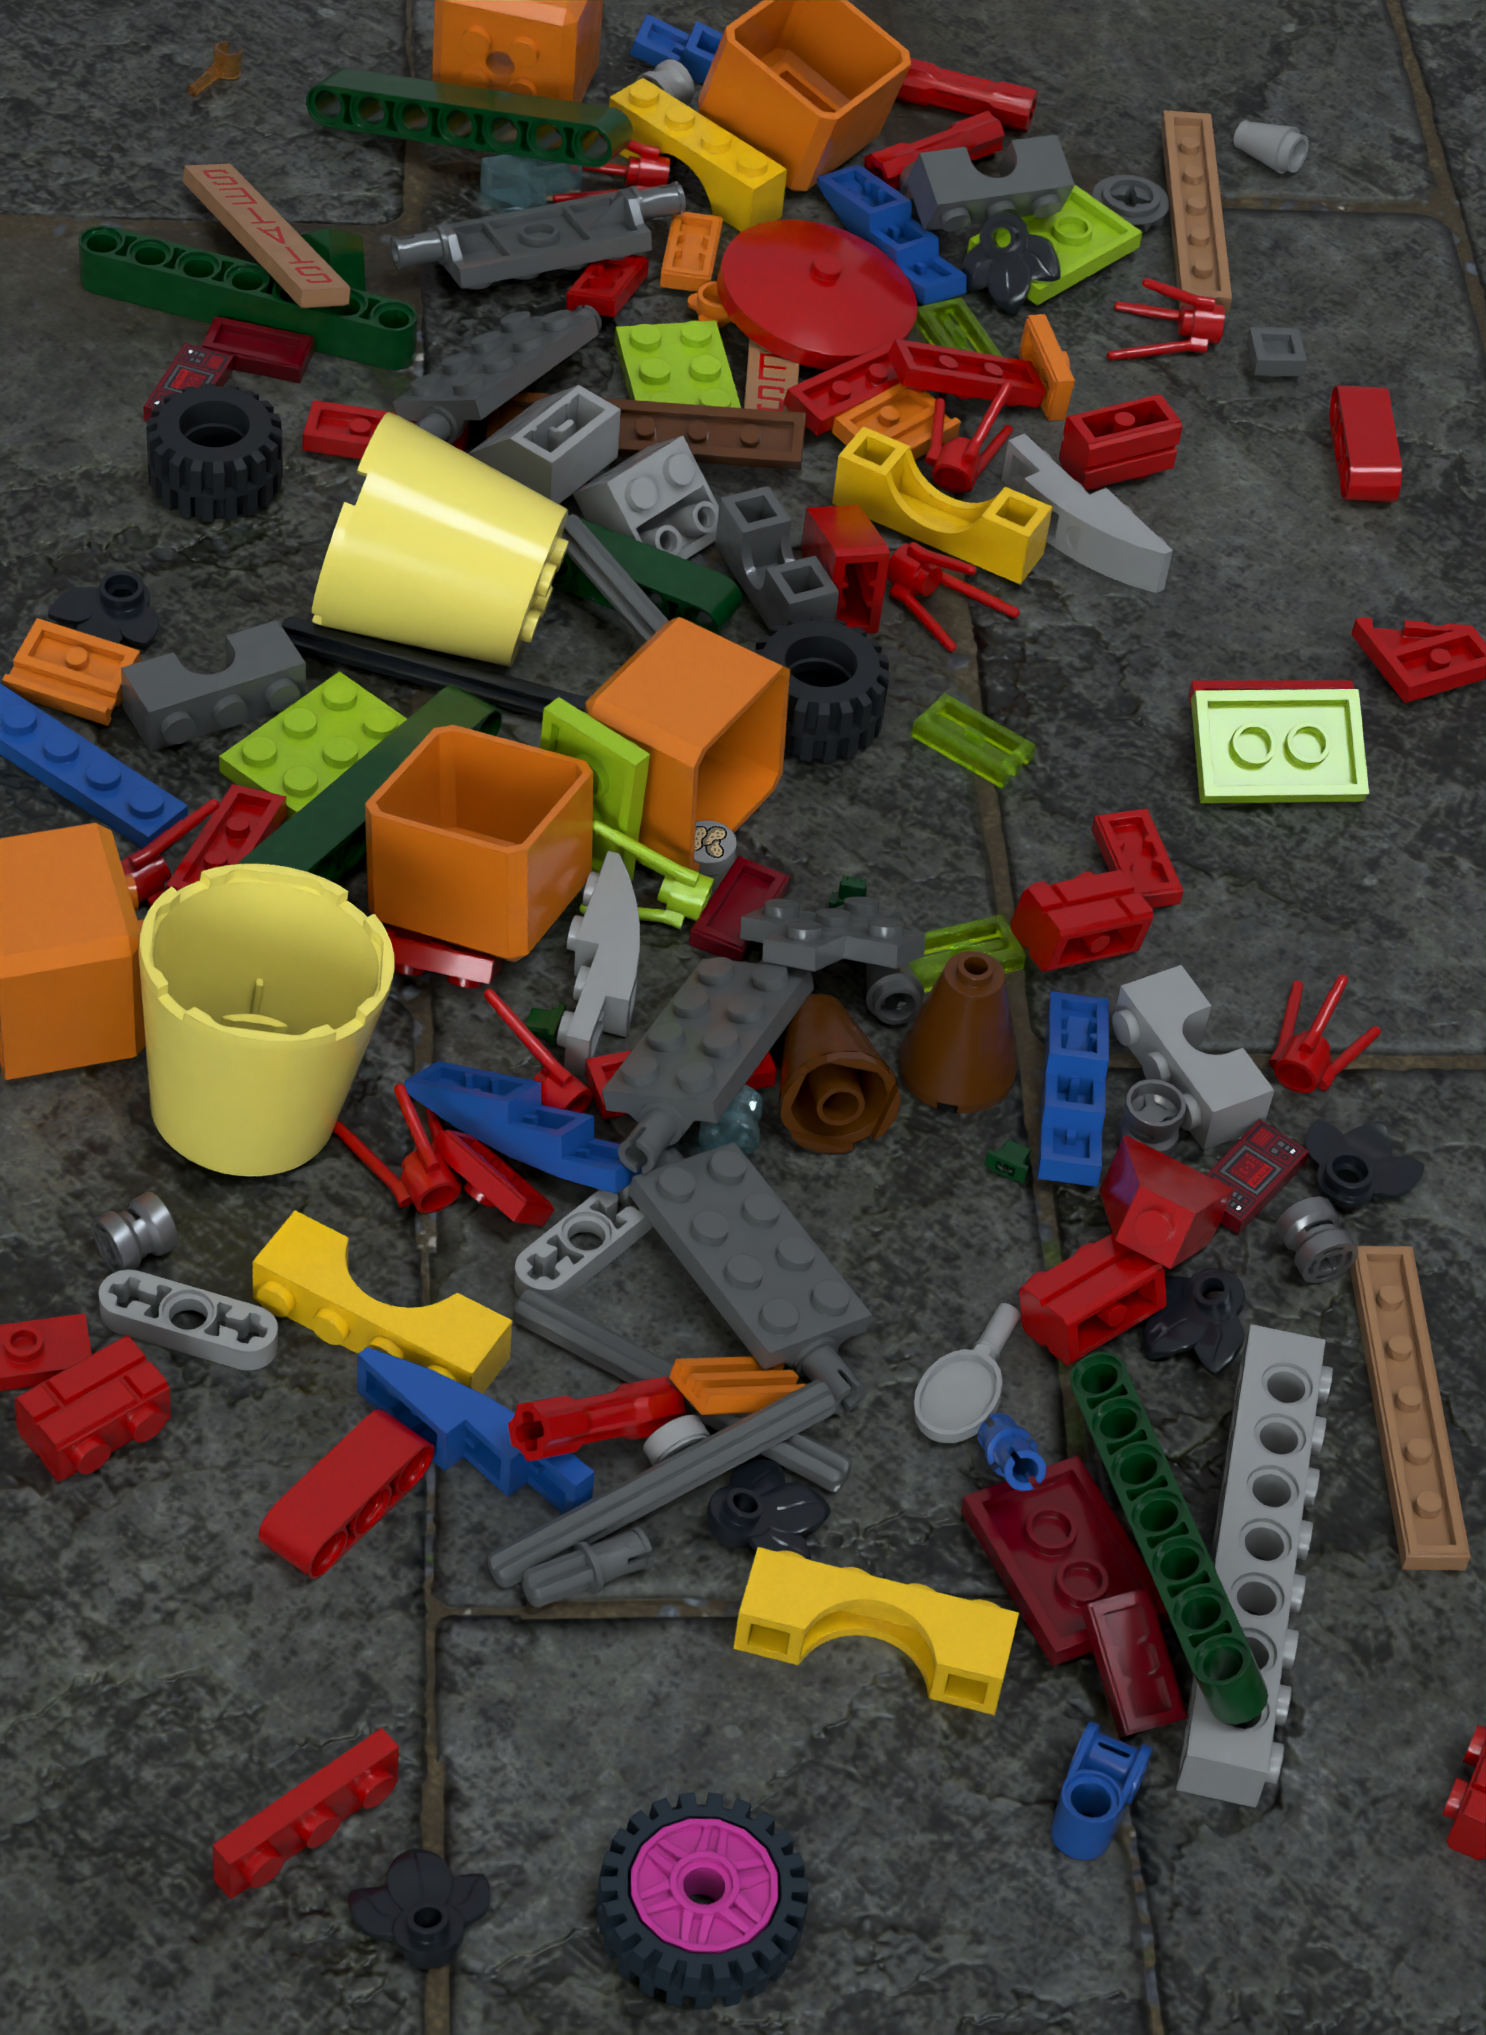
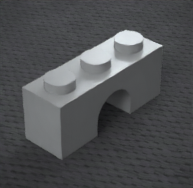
M1179 965L1121 985L1115 1013L1112 1016V1027L1118 1041L1123 1046H1128L1142 1065L1147 1080H1163L1181 1091L1186 1100V1111L1180 1127L1189 1131L1202 1150L1244 1136L1259 1119L1266 1122L1274 1089L1244 1048L1222 1055L1206 1054L1193 1048L1201 1045L1203 1042L1212 1005L1183 966Z

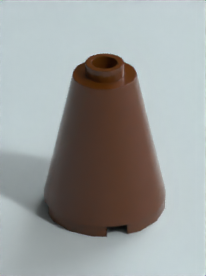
M978 951L960 952L947 961L906 1033L899 1050V1074L908 1091L924 1104L937 1108L938 1102L958 1106L956 1113L970 1114L992 1108L1007 1097L1017 1073V1057L1003 967L995 958Z
M812 994L807 997L785 1030L778 1104L779 1114L783 1124L790 1131L792 1139L798 1145L818 1153L842 1154L855 1150L853 1143L870 1135L873 1141L884 1135L897 1118L901 1097L898 1082L893 1071L842 1003L831 995Z

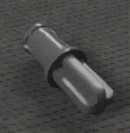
M633 1527L627 1532L592 1545L581 1541L573 1546L572 1553L527 1569L521 1579V1586L527 1600L535 1607L544 1606L583 1590L595 1594L602 1590L603 1584L641 1569L650 1568L653 1565V1556L650 1554L642 1556L641 1554L652 1551V1547L648 1537L640 1527Z

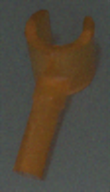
M226 41L217 42L214 45L212 65L187 87L190 95L197 96L219 78H238L241 73L243 50L240 49L235 53H228L229 43Z

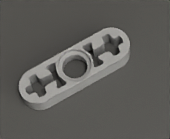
M630 1185L616 1194L599 1189L519 1254L515 1263L514 1290L518 1298L526 1289H534L558 1303H562L651 1230L653 1225L643 1212L632 1207L635 1202L628 1194ZM618 1203H620L625 1208L617 1214ZM590 1232L600 1237L603 1244L594 1250H581L573 1246L569 1239L577 1233ZM555 1268L554 1280L545 1276ZM534 1272L535 1274L541 1277H539L537 1280H534L532 1278V1273Z
M137 1270L114 1272L106 1277L100 1285V1317L103 1324L115 1333L124 1336L129 1335L131 1338L240 1370L250 1371L263 1368L277 1354V1321L273 1314L263 1307ZM129 1297L139 1298V1301H132L127 1308L118 1306V1303L128 1301ZM158 1304H160L159 1317L152 1318V1313L157 1314ZM185 1310L197 1311L206 1318V1321L200 1327L191 1330L180 1329L173 1325L170 1320L175 1314ZM218 1322H225V1327L220 1325L219 1336H216L218 1332ZM249 1332L259 1334V1337L253 1336L248 1344L238 1341V1338L244 1339Z

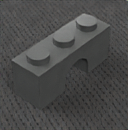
M1057 134L1012 140L998 166L1001 178L989 177L979 172L972 164L966 147L920 153L907 181L924 231L942 228L945 231H956L970 224L984 223L992 215L1002 212L1013 213L1019 217L1034 215L1036 218H1046L1060 212L1075 184Z
M765 486L720 498L715 547L768 629L777 624L786 627L788 626V620L800 618L802 621H811V617H823V621L834 622L839 590L816 555L795 561L790 542L792 519L770 486Z
M278 620L226 635V670L219 673H194L180 663L174 652L121 668L123 709L150 752L181 744L188 740L225 728H231L272 713L284 711L306 695V663Z

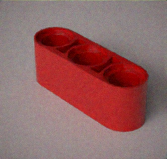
M1335 385L1330 399L1329 423L1342 499L1395 503L1398 500L1401 489L1402 464L1388 388Z
M377 1409L371 1412L275 1503L261 1524L258 1534L259 1541L309 1578L317 1579L321 1577L423 1478L433 1460L435 1453L434 1445L386 1411Z

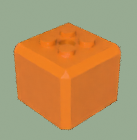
M435 0L432 81L581 103L599 64L603 0Z
M763 0L726 26L698 98L699 113L787 169L785 185L794 192L807 191L817 184L819 176L834 171L880 135L910 68V53L848 0Z
M678 617L666 622L585 702V713L650 754L639 843L683 867L698 872L700 864L694 861L696 822L704 820L716 821L726 825L735 833L775 791L783 773L790 679L789 668L691 621Z
M448 725L433 728L365 803L368 908L371 914H375L382 924L515 963L531 952L584 887L592 871L593 771L585 760L461 726Z
M97 823L0 838V1066L5 1080L137 1057L146 1046L139 964V940L144 919L137 920L135 911L139 910L135 881L133 875H124L113 833Z

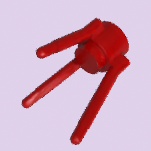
M598 132L599 136L605 140L604 136ZM632 140L625 149L639 156H629L627 166L607 163L600 168L565 165L586 171L625 177V186H636L638 190L667 185L670 158L659 156L660 147L644 145ZM618 190L555 194L552 200L554 203L615 191L617 193Z
M1145 278L1142 281L1143 287L1187 303L1190 306L1182 305L1180 310L1118 301L1114 304L1115 310L1134 315L1177 321L1178 335L1186 336V340L1109 351L1106 357L1109 361L1188 351L1206 353L1208 344L1218 345L1221 341L1225 322V308L1221 304H1215L1214 297L1198 296L1171 285Z
M1005 381L1002 384L971 440L965 437H955L942 446L945 401L942 398L936 399L931 444L925 457V462L930 466H934L931 474L932 478L944 490L953 493L972 491L978 476L1013 432L1011 425H1005L983 453L979 455L980 448L1012 389L1010 381Z
M915 542L901 545L889 560L887 580L894 584L890 590V595L904 603L949 652L956 650V643L914 596L921 594L929 596L941 583L1012 618H1017L1020 615L1018 608L942 571L940 568L974 575L976 573L974 565L929 551Z
M217 799L209 800L185 819H181L171 828L164 831L143 849L121 860L124 875H133L139 904L145 901L150 909L153 903L166 891L164 883L170 880L171 873L160 854L216 811L220 806Z
M1340 974L1337 977L1309 1031H1303L1293 1036L1304 986L1300 980H1296L1292 984L1277 1048L1268 1063L1273 1068L1277 1080L1294 1092L1302 1094L1311 1093L1316 1087L1327 1091L1336 1075L1381 1034L1380 1027L1372 1026L1331 1062L1330 1045L1321 1035L1348 983L1347 975Z
M486 989L484 991L486 1001L544 1067L533 1078L534 1081L541 1082L542 1105L584 1114L592 1101L593 1091L560 1064L547 1047L533 1035L494 990Z
M396 1084L394 1086V1093L417 1150L410 1153L402 1161L401 1168L403 1171L401 1173V1180L342 1122L336 1121L333 1131L392 1191L401 1208L414 1203L418 1212L433 1213L448 1207L460 1195L462 1182L457 1172L441 1158L439 1153L433 1151L414 1104L411 1102L406 1087L403 1084ZM426 1107L425 1112L432 1141H434L439 1132L444 1129L440 1117Z

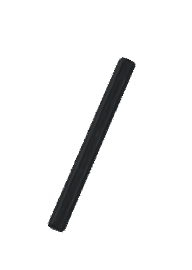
M294 616L284 619L282 623V628L300 652L437 690H442L448 685H455L492 705L542 719L544 708L558 697L582 712H585V702L589 699V697L356 633L324 627L312 621Z

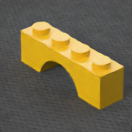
M641 78L609 97V107L622 111L632 123V140L644 145L660 147L659 156L665 153L670 154L683 161L692 169L705 188L713 215L723 217L724 222L739 232H743L758 223L776 221L782 217L787 175L785 167L645 78ZM627 149L619 153L627 159L629 156H639Z
M864 426L838 455L832 504L837 506L859 505L869 520L1020 585L1044 555L1053 508L1048 504L1008 487H1004L994 498L984 502L969 503L953 499L936 489L922 475L914 461L909 445Z
M297 1211L290 1215L253 1260V1300L260 1303L263 1308L267 1309L274 1316L287 1317L313 1330L319 1338L329 1344L342 1345L357 1354L369 1347L429 1368L482 1394L510 1359L511 1319L459 1293L441 1302L416 1308L392 1306L373 1299L355 1284L348 1272L349 1237Z
M758 1547L739 1610L733 1649L799 1665L812 1650L832 1639L857 1635L877 1638L898 1647L914 1661L925 1680L929 1699L995 1715L1019 1613L1000 1608L990 1601H971L939 1593L923 1584H903L871 1576L859 1568H840L808 1560L795 1552H776Z

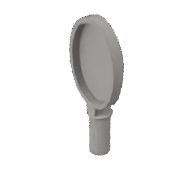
M1001 1303L979 1340L974 1342L973 1350L962 1349L951 1352L939 1358L926 1370L915 1391L914 1414L920 1431L928 1438L940 1443L964 1441L976 1435L984 1421L987 1424L990 1422L991 1418L989 1415L996 1413L1000 1405L1003 1386L1001 1370L996 1361H999L1001 1357L1000 1352L1021 1317L1017 1308L1007 1303Z

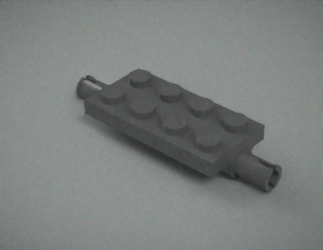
M677 181L638 190L636 186H630L618 190L617 193L615 191L452 224H436L431 228H427V232L402 237H391L390 254L397 270L438 261L446 268L461 288L483 289L496 281L511 278L533 279L539 276L541 272L561 268L578 270L584 268L590 262L605 259L620 261L625 260L627 256L635 255V253L652 250V235L644 221L673 214H683L686 208L685 195L682 186Z
M579 305L573 312L570 310H559L539 317H531L528 311L509 314L500 320L501 326L494 331L473 338L471 340L472 346L464 352L443 359L441 361L442 367L434 373L413 380L410 383L411 389L393 401L396 414L408 421H416L415 425L449 444H453L456 439L463 435L469 420H482L564 359L574 356L578 349L598 336L602 326L599 313L589 305L583 307Z
M725 957L702 959L602 1089L606 1111L629 1113L638 1122L630 1135L622 1141L618 1148L619 1159L626 1168L637 1173L641 1166L642 1174L648 1173L654 1168L666 1147L677 1143L694 1120L713 1123L719 1121L813 991L814 984L810 970L763 962L762 959L759 963L732 961Z
M735 1142L689 1158H683L674 1145H668L651 1171L632 1177L628 1191L629 1196L763 1370L785 1362L800 1377H808L811 1382L814 1380L824 1381L835 1398L836 1411L834 1414L837 1415L843 1414L844 1408L847 1412L852 1410L864 1399L867 1388L855 1377L837 1353L839 1346L847 1338L867 1331L872 1317L871 1312Z

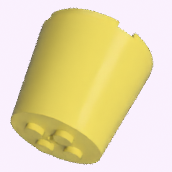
M387 412L378 424L358 466L357 474L365 476L366 479L356 505L344 502L336 523L315 591L311 611L314 614L312 622L328 628L511 667L522 642L531 643L540 617L543 618L554 588L551 584L555 573L560 569L569 544L568 540L561 538L568 516V509L408 420Z
M269 864L226 865L201 871L200 881L183 887L178 891L171 886L153 903L147 912L140 933L139 964L151 1113L154 1123L164 1140L188 1160L207 1169L224 1174L267 1176L283 1173L303 1165L317 1155L329 1140L387 1000L395 968L392 943L381 921L375 914L367 917L361 910L347 901L349 891L312 873L290 867Z

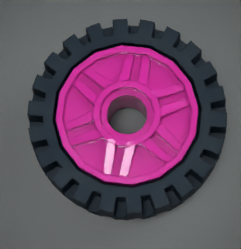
M695 1792L679 1794L677 1806L673 1808L665 1797L652 1803L649 1816L640 1809L629 1818L626 1831L622 1828L617 1831L612 1839L610 1850H606L601 1867L597 1891V1923L599 1934H604V1948L610 1960L618 1957V1971L628 1981L636 1975L640 1977V1991L653 1998L659 1988L667 1991L666 2003L678 2007L682 2006L684 1996L695 1997V2009H711L715 1997H721L724 2007L740 2004L743 1991L747 1990L752 1998L764 1992L769 1978L776 1982L785 1972L788 1960H793L805 1925L809 1892L808 1878H804L805 1864L801 1853L793 1854L794 1840L785 1829L775 1834V1819L765 1811H762L756 1819L750 1817L751 1803L737 1798L732 1809L723 1807L724 1794L708 1792L706 1805H697ZM706 1895L716 1902L709 1905H701L693 1902L688 1897Z

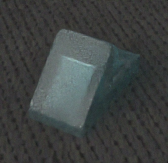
M512 155L482 158L480 199L484 205L505 213L544 206L546 201H551L555 194L581 192L582 166Z

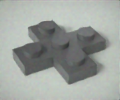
M848 897L844 899L843 905L836 908L820 909L816 912L799 910L800 904L793 900L771 899L764 902V907L741 916L740 939L763 943V962L817 971L839 960L849 959L897 969L924 956L925 933L903 929L904 923L900 921V911L879 907V901L870 897Z

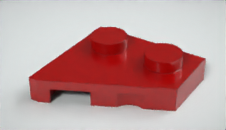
M1361 617L1355 619L1351 633L1352 637L1404 703L1486 679V642L1472 625L1446 623L1437 626L1427 622L1405 620L1402 630L1373 628L1372 618Z

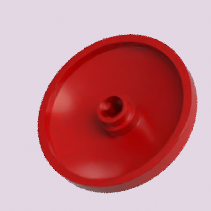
M776 220L752 226L739 233L729 243L724 252L717 275V290L721 304L730 319L745 335L766 350L784 359L812 368L830 370L899 338L908 341L916 321V296L912 285L900 267L884 252L868 241L827 224L805 220Z

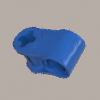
M1092 1721L1088 1722L1063 1783L1050 1830L1054 1844L1062 1853L1078 1860H1091L1106 1852L1128 1804H1132L1150 1762L1153 1747L1146 1744L1139 1748L1133 1747L1100 1733L1099 1724ZM1079 1812L1090 1814L1095 1818L1083 1816Z

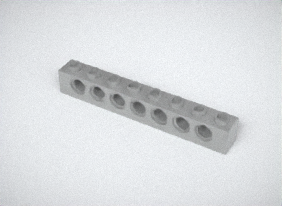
M1250 1324L1239 1362L1210 1558L1267 1685L1269 1696L1265 1708L1258 1716L1249 1722L1241 1723L1246 1729L1236 1728L1215 1718L1193 1674L1187 1710L1188 1718L1185 1724L1176 1784L1177 1791L1256 1808L1265 1782L1276 1785L1279 1778L1284 1744L1273 1742L1274 1726L1284 1727L1291 1698V1687L1281 1685L1280 1681L1282 1668L1292 1669L1299 1636L1298 1630L1288 1629L1289 1613L1299 1614L1306 1583V1576L1295 1574L1296 1560H1306L1313 1529V1522L1302 1520L1303 1507H1313L1320 1475L1319 1469L1309 1467L1310 1454L1319 1456L1326 1429V1418L1316 1416L1317 1403L1326 1404L1333 1375V1367L1322 1365L1326 1341L1324 1339ZM1245 1610L1253 1611V1612L1257 1613L1258 1615L1250 1614V1613L1246 1612Z

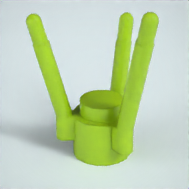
M598 820L593 821L594 832L636 855L638 863L665 876L657 901L667 904L666 910L637 907L639 920L662 922L681 929L685 917L695 921L700 918L702 911L709 901L715 879L673 862ZM582 903L579 906L580 912L585 914L588 906H584Z

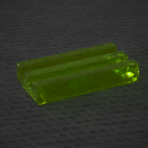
M962 297L917 307L915 323L931 345L973 352L966 342L968 338L978 353L1002 356ZM947 313L952 314L958 325L955 326Z
M946 693L913 722L911 734L912 737L1002 789L1008 784L1010 774L1015 777L1021 771L1022 763L1028 764L1034 758L1036 747L1032 742Z
M1000 914L924 932V955L950 949V951L918 958L908 964L921 982L924 993L930 992L947 961L960 952L978 951L988 954L1001 964L1004 973L1023 969L1026 954L1017 938L1010 931L1011 927L1004 915ZM1000 937V939L972 945L976 942Z

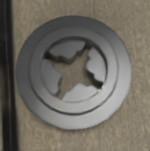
M1134 175L1111 176L1101 180L1092 192L1093 198L1142 232L1147 233L1150 226H1161L1165 215L1168 214L1169 198L1166 192L1156 183L1143 177ZM1127 199L1132 200L1131 204L1134 207L1125 206Z

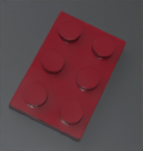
M1078 1455L1047 1466L1045 1477L1040 1484L1033 1476L1028 1478V1481L1034 1488L1030 1491L1014 1489L1005 1481L963 1497L961 1513L1052 1667L1093 1652L1080 1608L1083 1605L1149 1587L1160 1626L1169 1623V1615L1150 1571Z

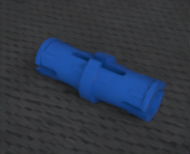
M1003 1413L989 1415L995 1424L989 1427L984 1421L977 1433L978 1441L981 1447L985 1449V1458L988 1464L992 1465L996 1462L991 1468L998 1475L1005 1477L1007 1483L1014 1489L1020 1491L1034 1489L1028 1478L1033 1476L1040 1484L1046 1474V1464L1038 1453L1035 1440L1033 1438L1026 1440L1031 1436L1025 1428L1017 1426L1016 1422L1009 1415Z

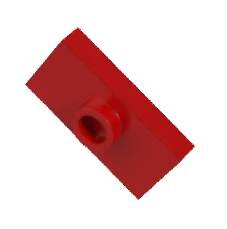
M630 255L625 257V260L620 261L605 259L592 262L566 293L567 310H574L579 305H582V307L589 305L599 315L615 317L648 276L649 258Z
M1148 808L1094 816L1091 830L1109 872L1122 870L1134 885V893H1140L1151 908L1181 904L1184 890Z
M441 1130L432 1142L431 1147L433 1151L439 1153L446 1163L467 1180V1183L464 1185L465 1191L481 1204L490 1208L496 1206L514 1222L541 1227L545 1225L554 1212L553 1204L486 1145L470 1134L452 1130Z
M85 1313L1 1324L0 1391L37 1386L92 1355Z

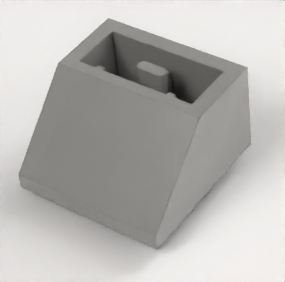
M577 385L534 402L468 454L555 503L560 504L618 457L621 409L584 387Z
M683 435L646 447L572 493L587 521L683 559H688L716 541L719 506Z

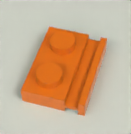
M901 383L835 417L832 433L847 446L864 426L909 445L913 458L916 460L927 454L930 448L936 399L927 391L916 392L901 386ZM945 415L942 445L958 437L961 421L957 417L950 419Z
M37 618L13 659L14 666L9 674L5 673L2 683L25 700L108 726L115 706L119 707L123 700L121 668L142 662L140 650Z

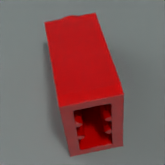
M859 505L806 508L801 543L803 557L807 558L816 555L839 590L835 619L846 622V626L851 629L859 627L867 632V634L878 633L890 558L887 543Z
M1127 1135L1122 1138L1099 1190L1114 1240L1169 1269H1172L1211 1243L1235 1191Z

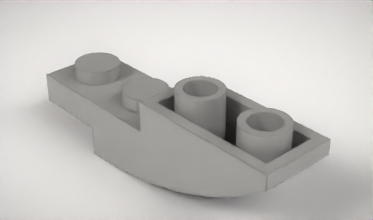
M1025 433L1008 440L1001 480L1012 490L1053 507L1047 543L1080 564L1107 577L1154 593L1164 590L1173 550L1160 536H1157L1127 505L1123 504L1107 488L1089 495L1079 482L1070 477L1046 451L1042 450Z
M611 851L607 852L600 873L590 872L583 895V905L588 907L584 917L574 916L567 939V949L575 951L574 976H577L573 999L577 1000L578 1004L575 1012H564L558 1030L557 1046L565 1047L564 1068L572 1074L585 1077L586 1059L595 1057L603 1032L627 1037L637 990L640 953V922L637 901L630 876L620 854Z

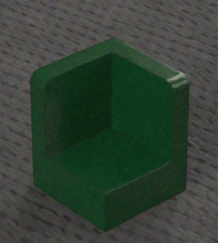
M332 228L300 235L351 288L366 292L363 236Z

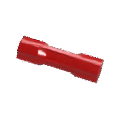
M910 58V68L896 99L922 106L931 105L970 116H975L989 110L993 117L1000 120L1003 127L1028 132L1037 105V90L1003 81H989L939 68L933 63Z
M988 110L953 123L946 131L911 144L901 142L864 156V168L896 190L900 188V174L905 167L916 162L920 153L966 147L970 160L974 161L1003 150L1002 140L1005 134L1000 120L993 117Z
M668 1376L621 1384L613 1392L579 1399L565 1395L520 1403L516 1405L515 1415L508 1423L511 1446L520 1450L526 1461H534L577 1452L583 1444L617 1437H623L627 1440L650 1437L666 1423L682 1417L686 1413L683 1394L672 1385Z

